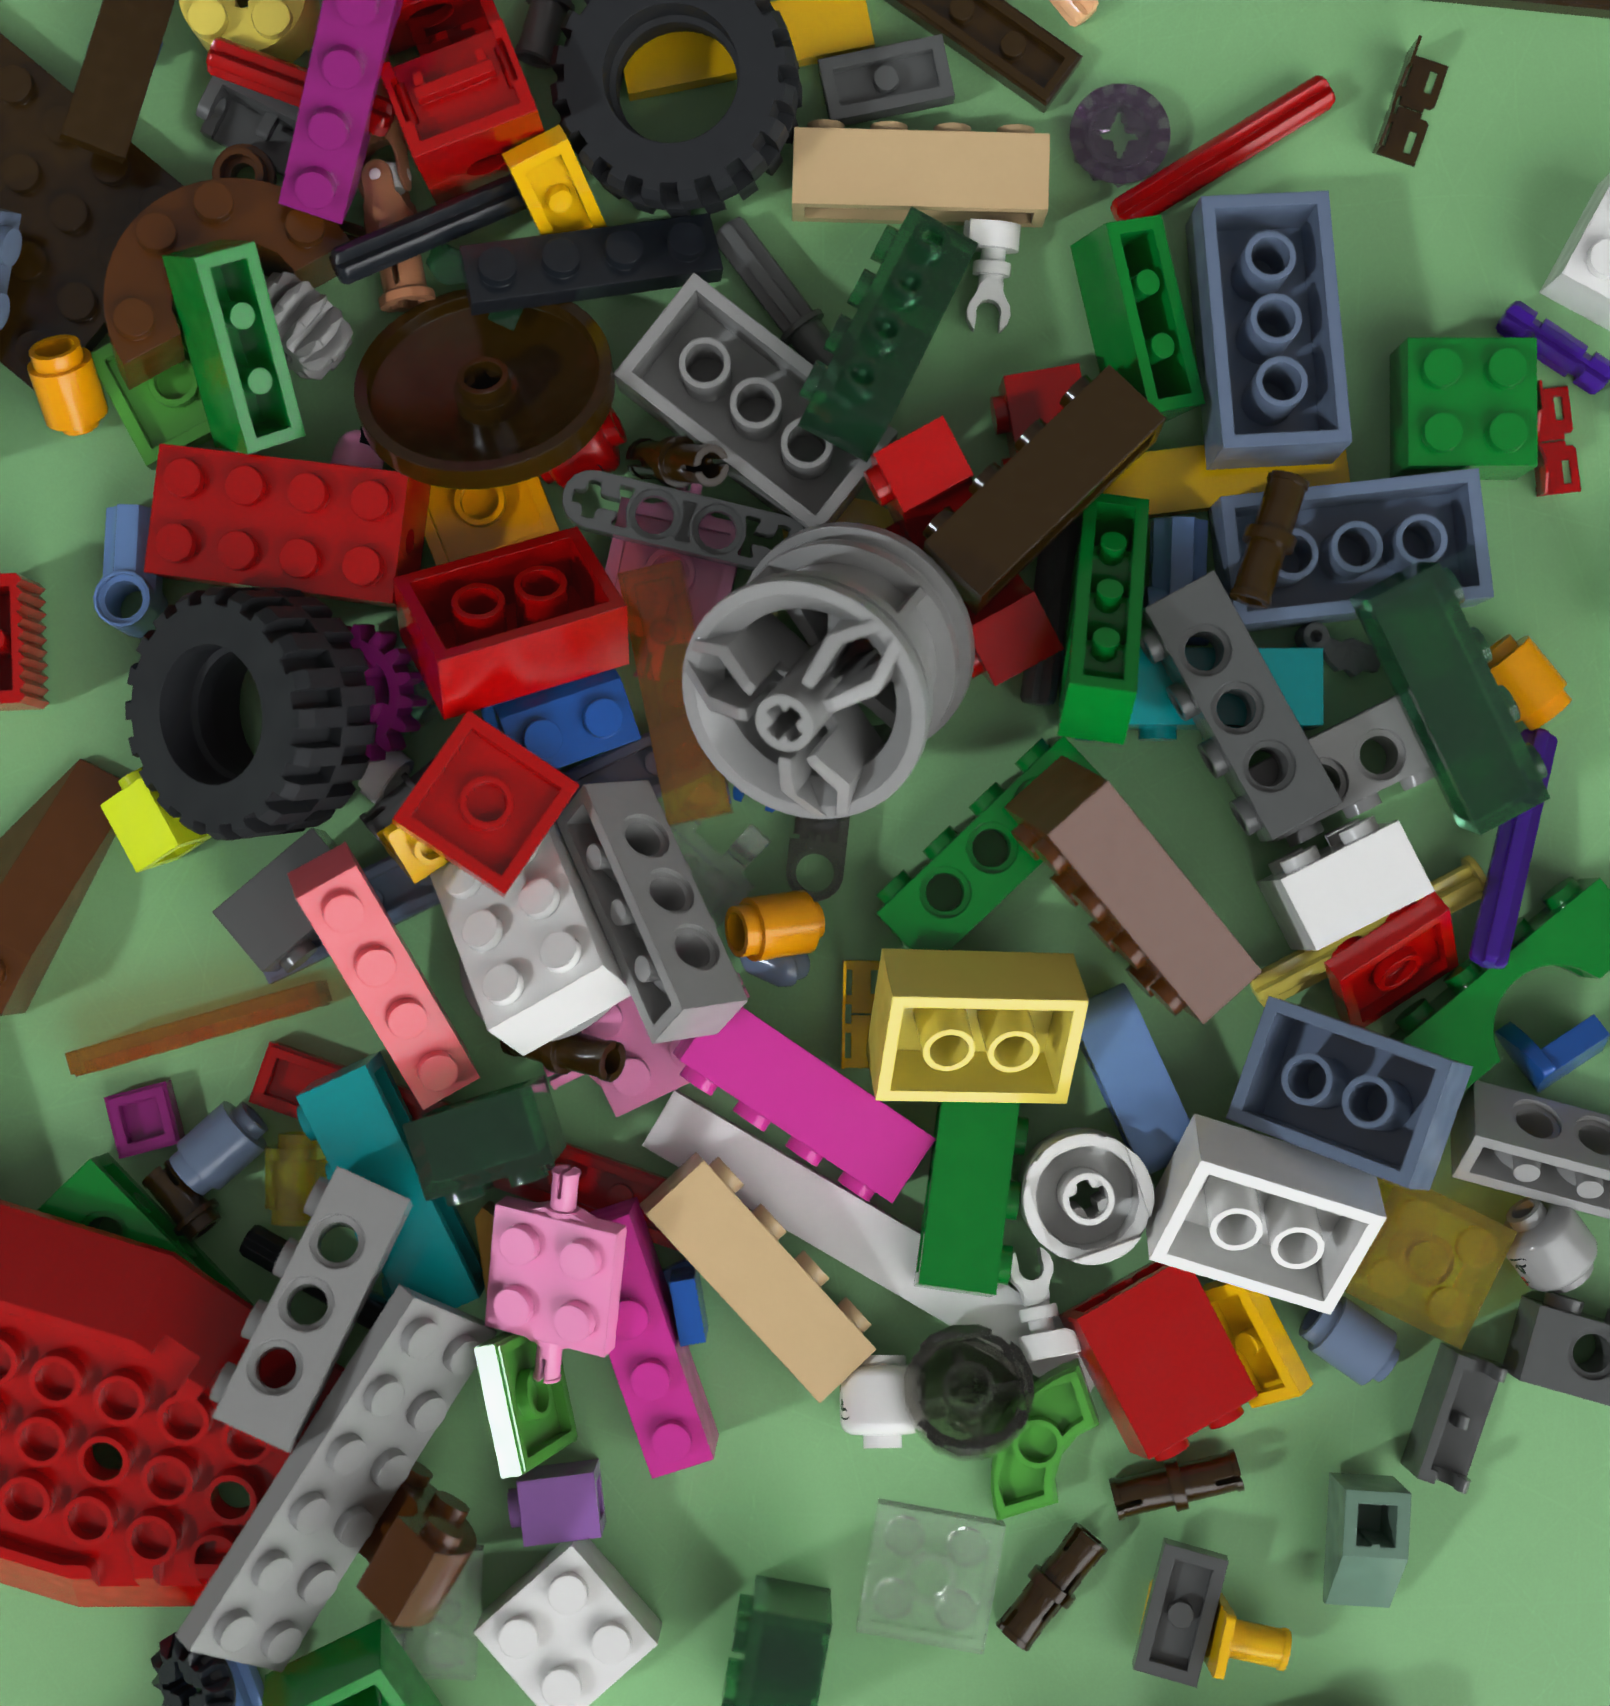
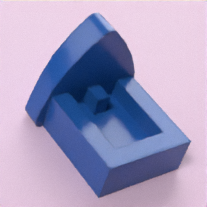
M1594 1014L1542 1049L1511 1021L1495 1031L1498 1040L1509 1057L1538 1094L1602 1052L1610 1037L1609 1032Z
M685 1258L662 1270L672 1298L680 1347L705 1343L709 1327L700 1274Z

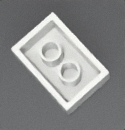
M554 823L504 898L451 862L430 874L487 1030L522 1056L631 996L556 823Z
M1194 1113L1154 1190V1207L1146 1226L1149 1260L1331 1315L1387 1218L1377 1176L1294 1144Z

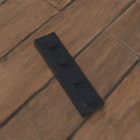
M710 213L459 246V261L471 316L683 287L693 273L697 274L707 283L721 282L723 265Z

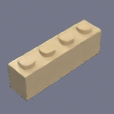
M831 119L810 121L807 123V127H794L792 221L964 226L965 220L972 218L1001 220L1020 224L1021 227L1042 228L1049 207L1050 133H1035L1033 127L1023 124L1003 125L997 128V132L971 131L969 125L956 122L938 124L934 126L933 130H908V126L905 123L898 121L875 122L871 124L870 129L845 128L844 123Z
M695 1152L639 1206L646 1216L811 1395L821 1403L877 1350L863 1335L872 1324L847 1297L842 1299L837 1305L820 1288L830 1278L804 1250L795 1258L787 1252L778 1242L787 1231L762 1204L757 1206L752 1212L735 1195L744 1184L719 1157L708 1165Z

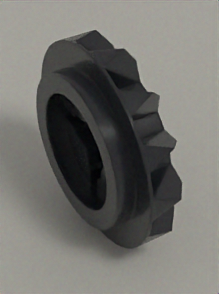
M177 1632L159 1642L160 1650L151 1658L152 1666L158 1673L153 1679L152 1684L162 1692L164 1697L162 1706H235V1683L225 1659L188 1651L175 1636Z

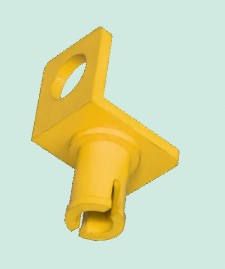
M1153 1579L1150 1581L1143 1617L1146 1610ZM1221 1593L1204 1662L1212 1677L1221 1680L1225 1677L1229 1658L1284 1671L1288 1665L1291 1653V1631L1284 1627L1276 1628L1236 1619L1235 1612L1223 1593Z

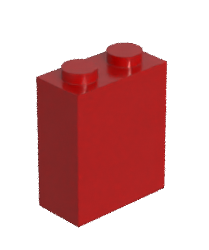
M1152 1261L1059 1315L1064 1327L1075 1331L1081 1348V1352H1078L1130 1453L1148 1460L1155 1458L1156 1461L1170 1459L1189 1447V1436L1206 1426H1209L1210 1429H1217L1232 1423L1243 1415L1242 1405L1258 1396L1249 1375L1194 1273Z

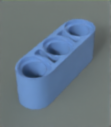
M1121 983L1088 998L1089 1004L1079 1046L1124 1144L1138 1155L1150 1175L1167 1167L1190 1120L1135 1000L1127 986Z

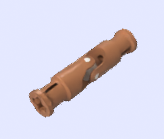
M388 51L384 63L390 61ZM380 76L376 94L389 98ZM396 113L393 124L386 136L378 137L373 134L370 136L358 190L364 199L365 234L418 213L415 205L410 200L409 191L412 190V175L406 140ZM386 145H391L396 162H385L380 159L371 160V157L377 150ZM421 254L379 271L383 294L378 298L381 311L387 313L407 312L425 301L436 299L434 289L427 286Z

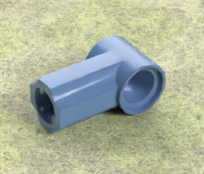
M117 504V506L106 508L103 578L95 588L93 596L94 609L102 620L131 637L143 638L148 630H156L153 622L168 607V600L162 592L163 577L144 572L151 508L137 504ZM141 591L143 599L141 608L133 616L122 618L121 606L123 600L132 592Z
M1171 516L1167 518H1154L1151 521L1149 586H1146L1144 589L1142 610L1206 575L1208 520H1201L1195 517ZM1199 637L1189 638L1186 642V645L1209 644L1207 640Z

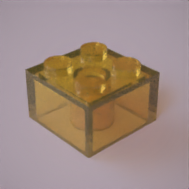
M1377 1177L1387 1218L1344 1292L1462 1349L1516 1237L1517 1231L1432 1189L1430 1191L1408 1189Z

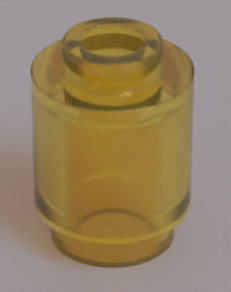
M304 1131L278 1133V1144L265 1146L264 1208L271 1210L272 1225L308 1226L312 1217L303 1213L306 1201L319 1177L322 1176L327 1179L325 1165L328 1162L317 1140H310Z

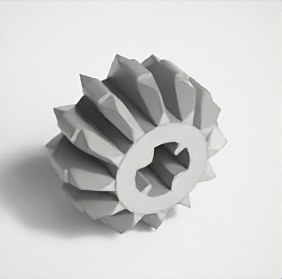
M273 272L265 282L288 369L293 370L301 378L321 380L329 370L333 371L345 358L346 355L344 353L352 344L351 336L353 332L351 326L343 319L342 311L334 307L327 300L326 295L316 291L309 281H301L293 273Z

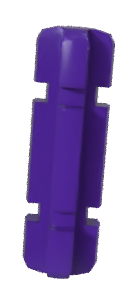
M1515 301L1508 306L1495 328L1500 335L1505 338H1537V359L1563 377L1568 373L1574 376L1572 383L1588 394L1595 395L1605 387L1610 380V360L1598 352H1595L1593 356L1586 352L1588 348L1586 344L1549 319L1545 318L1543 322L1536 319L1538 312L1522 301Z

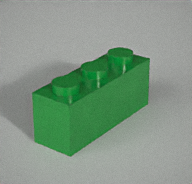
M1162 215L1104 223L1070 245L1099 372L1101 373L1110 364L1166 417L1165 422L1205 404Z
M219 239L162 255L215 448L251 454L306 436L255 241Z
M937 1102L933 1133L935 1141L931 1148L914 1279L915 1287L992 1297L997 1294L998 1284L1008 1285L1012 1268L1013 1246L1003 1245L1005 1220H1016L1021 1194V1182L1011 1180L1013 1155L1024 1156L1029 1128V1118L1018 1116L1020 1103Z

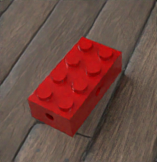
M159 443L144 572L173 580L228 587H286L300 590L307 597L396 608L393 578L419 571L421 568L431 485L416 481L398 471Z

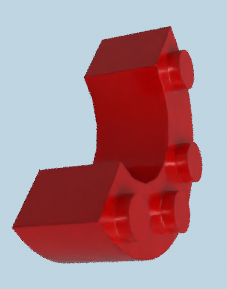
M943 415L871 454L872 467L863 471L866 482L880 506H887L894 521V524L886 527L885 530L907 539L922 550L926 540L922 533L930 521L947 506H950L956 512L972 496L968 489L972 484L974 474ZM1019 575L977 615L967 608L975 643L972 679L983 674L996 687L1064 649L1035 592L1025 584Z

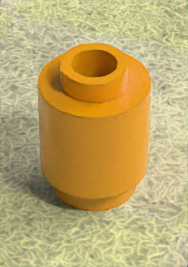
M55 335L36 342L28 352L31 361L27 365V371L47 427L52 430L62 431L65 435L69 436L83 435L93 431L98 427L99 421L108 413V404L91 352L87 348L82 347L79 338L73 335Z
M1507 634L1479 656V659L1485 665L1482 671L1498 703L1515 723L1522 721L1530 731L1550 721L1572 701V698L1564 690L1567 682L1528 635L1515 641L1510 634Z
M805 890L746 897L741 900L739 905L729 907L725 916V935L731 952L736 957H747L753 962L812 953L817 948L819 939L822 938L825 932L823 909Z

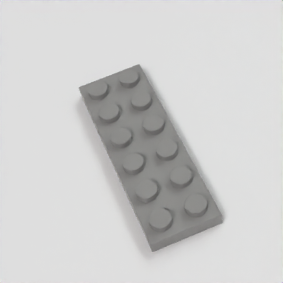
M398 1285L175 1634L188 1651L283 1672L291 1657L299 1649L302 1640L324 1605L337 1589L338 1583L362 1545L372 1534L376 1523L400 1485L408 1477L412 1466L431 1436L444 1420L447 1411L471 1373L478 1366L474 1347L495 1337L497 1331L491 1327L484 1326L485 1321Z

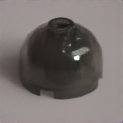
M978 1324L952 1325L931 1334L920 1345V1350L912 1358L904 1374L905 1410L918 1437L936 1453L957 1461L985 1460L1005 1451L1025 1429L1034 1402L1033 1372L1022 1350L1011 1340L1009 1344L1002 1337L991 1334L992 1329ZM919 1386H921L922 1390V1401H919Z

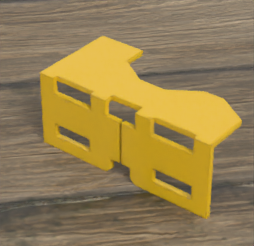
M843 960L841 1069L869 1068L866 1046L871 1015H851V1023H845L846 1004L851 1005V1013L872 1014L875 994H871V970H878L880 961ZM847 970H852V995H846ZM845 1033H851V1058H845Z

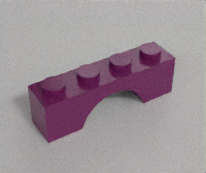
M323 0L278 204L342 225L358 190L371 136L369 134V124L373 103L386 54L400 16L403 0Z

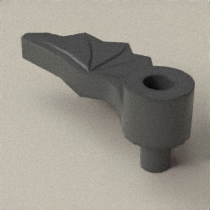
M1319 622L1299 627L1294 637L1298 648H1323V659L1334 672L1343 670L1350 677H1354L1362 671L1369 673L1378 672L1381 662L1389 661L1397 654L1396 648L1368 645L1354 638H1348L1341 642L1329 636L1327 627Z

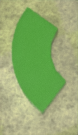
M1078 1358L1057 1366L1035 1380L1014 1402L1002 1422L994 1444L991 1462V1494L997 1521L1058 1503L1056 1474L1062 1454L1077 1436L1099 1425V1417Z

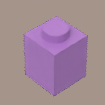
M599 1459L536 1466L518 1477L516 1481L517 1488L508 1489L510 1524L512 1528L521 1527L524 1547L602 1537L606 1525V1514Z

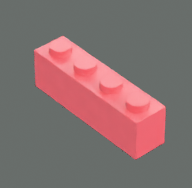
M347 842L287 873L296 900L421 1108L425 1110L478 1080L480 1076L466 1046Z

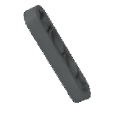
M585 470L575 474L567 482L563 490L562 504L565 515L574 526H578L581 530L754 571L759 562L771 550L767 547L752 544L750 547L751 558L738 555V551L746 537V519L759 523L753 535L767 539L773 538L777 529L788 531L787 537L805 529L798 521L786 515L598 470ZM589 484H596L601 487V497L603 499L620 503V490L633 492L626 507V528L612 525L617 517L616 511L599 508L596 510L594 518L582 516V505L573 501L574 494H584L587 492ZM650 498H658L665 501L671 507L673 522L665 532L650 534L643 531L638 525L635 518L636 510L643 501ZM721 513L729 517L733 522L735 538L729 546L722 549H713L706 546L701 540L698 533L699 524L707 515Z

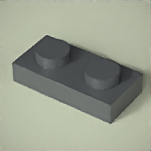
M942 34L818 59V71L828 119L840 121L845 126L954 103L955 93Z
M1168 1538L1163 1539L1132 1660L1133 1670L1197 1688L1229 1563L1227 1555Z

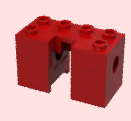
M403 0L388 53L391 56L416 46L420 57L392 67L390 61L385 62L381 78L411 155L436 204H440L511 174L502 153L545 131L511 40L493 0Z

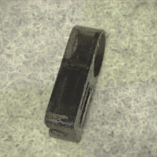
M795 816L794 834H798L800 837L799 839L790 838L786 868L787 881L792 891L805 890L814 901H823L836 893L844 875L850 816L835 819H811ZM812 854L822 855L827 858L834 870L831 884L826 889L818 892L804 889L796 878L798 863L804 857Z

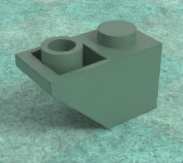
M1329 1472L1323 1602L1325 1604L1390 1607L1408 1561L1412 1495L1395 1477Z

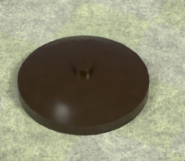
M466 289L435 297L436 299L425 301L399 316L374 339L362 357L357 369L354 382L355 406L364 435L371 448L385 463L399 473L422 483L451 489H488L512 485L539 476L561 465L579 452L596 435L610 412L615 393L614 367L608 341L597 322L578 305L568 302L471 316Z

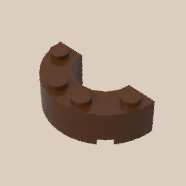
M216 178L199 181L180 187L154 201L129 224L120 237L111 255L104 282L103 303L107 329L115 362L128 389H133L185 360L182 335L177 324V309L162 255L219 239L255 241L264 275L269 277L273 272L293 273L301 281H309L315 289L337 277L331 267L329 256L334 247L349 242L350 239L335 222L278 204L282 187L254 179Z
M417 1461L376 1523L372 1534L359 1550V1553L366 1558L369 1565L356 1588L393 1626L401 1627L424 1626L434 1620L477 1545L475 1532L466 1519L470 1511L469 1507L457 1497L437 1490L429 1483L433 1477L432 1472Z

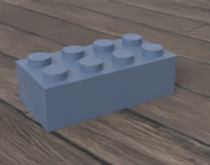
M1329 191L1201 196L1185 225L1197 366L1205 404L1201 405L1206 470L1332 464L1352 443Z
M1479 468L1309 487L1308 491L1305 492L1292 533L1296 537L1297 542L1293 553L1284 558L1271 598L1270 608H1255L1241 604L1232 598L1230 600L1249 632L1303 626L1314 622L1331 623L1474 607L1493 598L1494 592ZM1264 492L1221 496L1208 509L1215 573L1228 596L1231 588L1234 586L1247 546L1242 540L1245 528L1248 524L1254 523Z

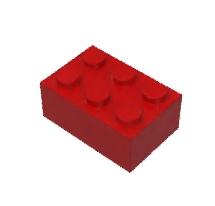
M578 526L393 578L400 637L444 720L466 714L468 710L472 712L629 664L627 605Z

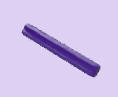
M1537 728L1533 731L1524 729L1519 734L1469 952L1470 960L1483 968L1503 969L1508 964L1558 742L1557 738L1546 729Z

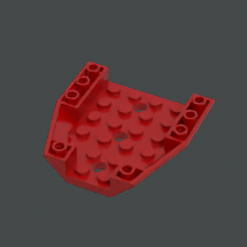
M1 1199L0 1583L77 1607L194 1606L292 1453L286 1452L212 1417L219 1403L210 1400V1394L226 1363L229 1361L235 1365L239 1364L250 1340L242 1337L241 1333L254 1306L175 1252ZM285 1349L270 1352L265 1356L260 1366V1375L263 1382L273 1389L286 1386L295 1376L296 1360L292 1353ZM336 1363L301 1437L345 1370ZM108 1443L114 1446L121 1454L122 1468L107 1469L101 1466L93 1456V1444ZM231 1481L242 1485L249 1494L250 1505L243 1508H235L226 1504L219 1494V1484Z

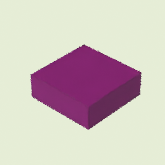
M171 1080L104 1097L119 1159L175 1145L185 1136Z

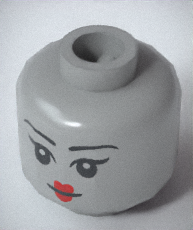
M1528 1197L1516 1202L1508 1210L1506 1221L1499 1233L1498 1243L1504 1255L1528 1287L1542 1292L1551 1291L1557 1294L1576 1289L1590 1277L1594 1267L1593 1263L1597 1257L1598 1247L1595 1237L1575 1210L1570 1207L1558 1206Z

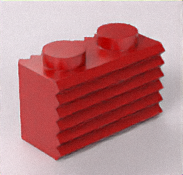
M0 573V711L44 709L49 704L43 697L49 691L43 685L49 677L42 672L48 666L42 660L48 653L42 647L47 639L41 634L47 628L41 622L47 614L40 609L46 603L40 597L46 589L41 584L17 573Z

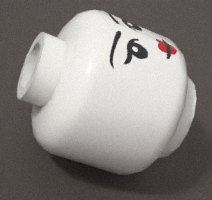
M870 1355L840 1384V1423L842 1429L850 1435H863V1449L902 1448V1435L914 1434L923 1427L922 1373L917 1368L906 1365L905 1355Z

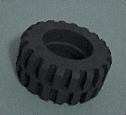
M584 0L587 5L580 15L575 11H568L560 26V29L566 36L564 46L557 45L553 47L550 66L557 75V82L550 85L552 104L560 114L561 121L559 124L566 134L572 149L589 173L600 182L604 189L619 200L621 198L629 200L635 209L654 214L657 209L666 210L671 218L691 216V210L705 208L706 212L710 214L726 210L725 200L739 194L744 201L758 190L755 181L764 172L773 176L783 162L780 152L784 144H793L794 127L799 126L796 120L797 108L802 107V85L798 72L800 67L788 28L779 10H774L770 0ZM696 32L714 38L730 54L737 73L736 94L726 114L710 130L687 141L664 143L652 141L640 135L626 120L620 104V89L624 78L623 70L632 55L650 40L667 33Z
M210 587L207 590H195L183 595L175 605H169L153 622L156 630H148L143 636L136 650L141 654L139 663H134L130 667L127 684L133 687L131 700L125 702L126 720H132L134 735L128 738L132 756L140 757L143 769L139 773L146 787L151 791H158L160 796L157 802L173 818L180 817L179 822L186 828L200 835L209 834L212 838L218 840H237L303 832L306 828L317 827L329 820L335 813V809L343 808L355 792L356 787L352 784V781L361 780L371 759L365 755L368 744H373L375 741L377 723L370 722V705H376L374 686L367 685L364 671L368 670L369 666L364 653L360 648H353L350 643L354 638L353 634L340 618H331L333 612L317 598L306 597L300 590L286 587ZM247 670H249L255 681L262 707L261 737L255 755L246 742L239 710L240 692Z

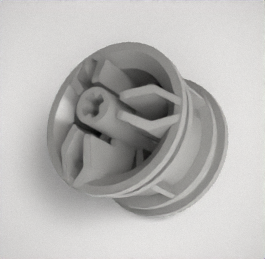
M854 522L824 523L800 530L777 544L759 562L746 585L734 590L720 600L697 626L685 654L682 672L683 700L691 729L702 750L716 769L741 792L771 809L811 819H835L862 813L885 801L900 788L918 763L926 740L948 722L964 699L970 685L975 659L972 624L963 599L949 576L932 557L907 539L876 526ZM785 609L806 640L802 641L775 617L772 612ZM861 701L885 724L872 726L857 702Z

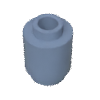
M223 1101L177 1142L178 1151L169 1158L170 1164L182 1181L199 1195L204 1196L212 1188L221 1190L267 1149V1143L262 1135L268 1131V1127L258 1113L248 1104L241 1102L235 1107L233 1104Z
M1346 1297L1340 1298L1331 1315L1309 1309L1299 1328V1335L1309 1342L1308 1349L1361 1386L1367 1384L1372 1379L1377 1382L1384 1380L1399 1359L1400 1350L1395 1347L1397 1333Z

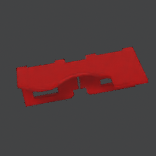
M1542 380L1537 381L1538 466L1534 468L1536 495L1540 497L1581 492L1576 448L1573 445L1566 446L1564 440L1565 434L1571 433L1573 430L1568 386L1543 389ZM1554 397L1561 398L1562 420H1556ZM1555 440H1564V441H1556V442H1547V441H1555ZM1568 460L1571 483L1564 484L1562 461Z

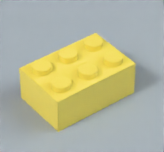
M882 948L866 1046V1056L875 1100L1067 1104L1089 1004L1074 954Z

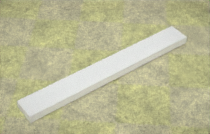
M673 1091L645 1139L643 1147L677 1167L685 1163L695 1152L708 1165L719 1157L744 1184L735 1195L749 1209L754 1210L762 1204L785 1230L1039 1378L1057 1366L1078 1358L1091 1393L1095 1385L1078 1353L1023 1363L1018 1337L1030 1335L1028 1322L1021 1323L1019 1310L1025 1309V1306L1016 1287L1009 1283L1008 1285L998 1284L997 1294L992 1297L915 1287L914 1279L920 1231L872 1203L867 1202L855 1193L680 1091ZM1059 1316L1053 1317L1055 1329L1065 1328Z

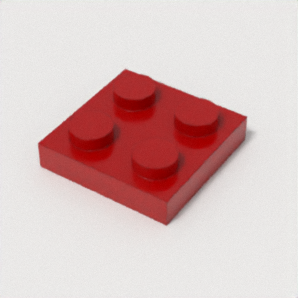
M468 710L394 815L392 824L504 898L580 785Z
M1435 891L1419 901H1415L1389 914L1384 924L1364 937L1354 936L1347 939L1335 949L1331 958L1324 962L1338 1017L1343 1021L1365 1028L1459 966L1450 909Z

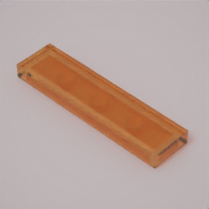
M679 559L617 573L622 598L627 605L628 629L667 822L669 826H676L732 814L734 812L727 779L716 769L699 745L691 729L683 700V664L690 639L696 630L683 562Z
M327 980L313 981L65 1053L70 1074H75L76 1077L328 1006L330 1005L329 1002L332 1001Z

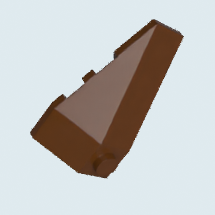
M79 759L0 837V1016L26 1013L116 836L100 805L122 790L118 783L121 778L84 759Z

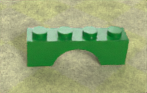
M1571 876L1555 885L1541 899L1546 905L1544 909L1528 922L1524 917L1518 918L1508 964L1505 968L1487 969L1478 966V964L1470 959L1464 961L1444 978L1443 981L1448 986L1446 990L1430 1003L1425 998H1422L1398 1015L1394 1022L1399 1028L1389 1037L1473 1066L1466 1086L1467 1089L1500 1062L1494 1038L1495 1015L1503 995L1517 979L1532 970L1551 965L1565 969L1583 978L1600 979L1610 971V889L1601 878H1584L1576 881Z

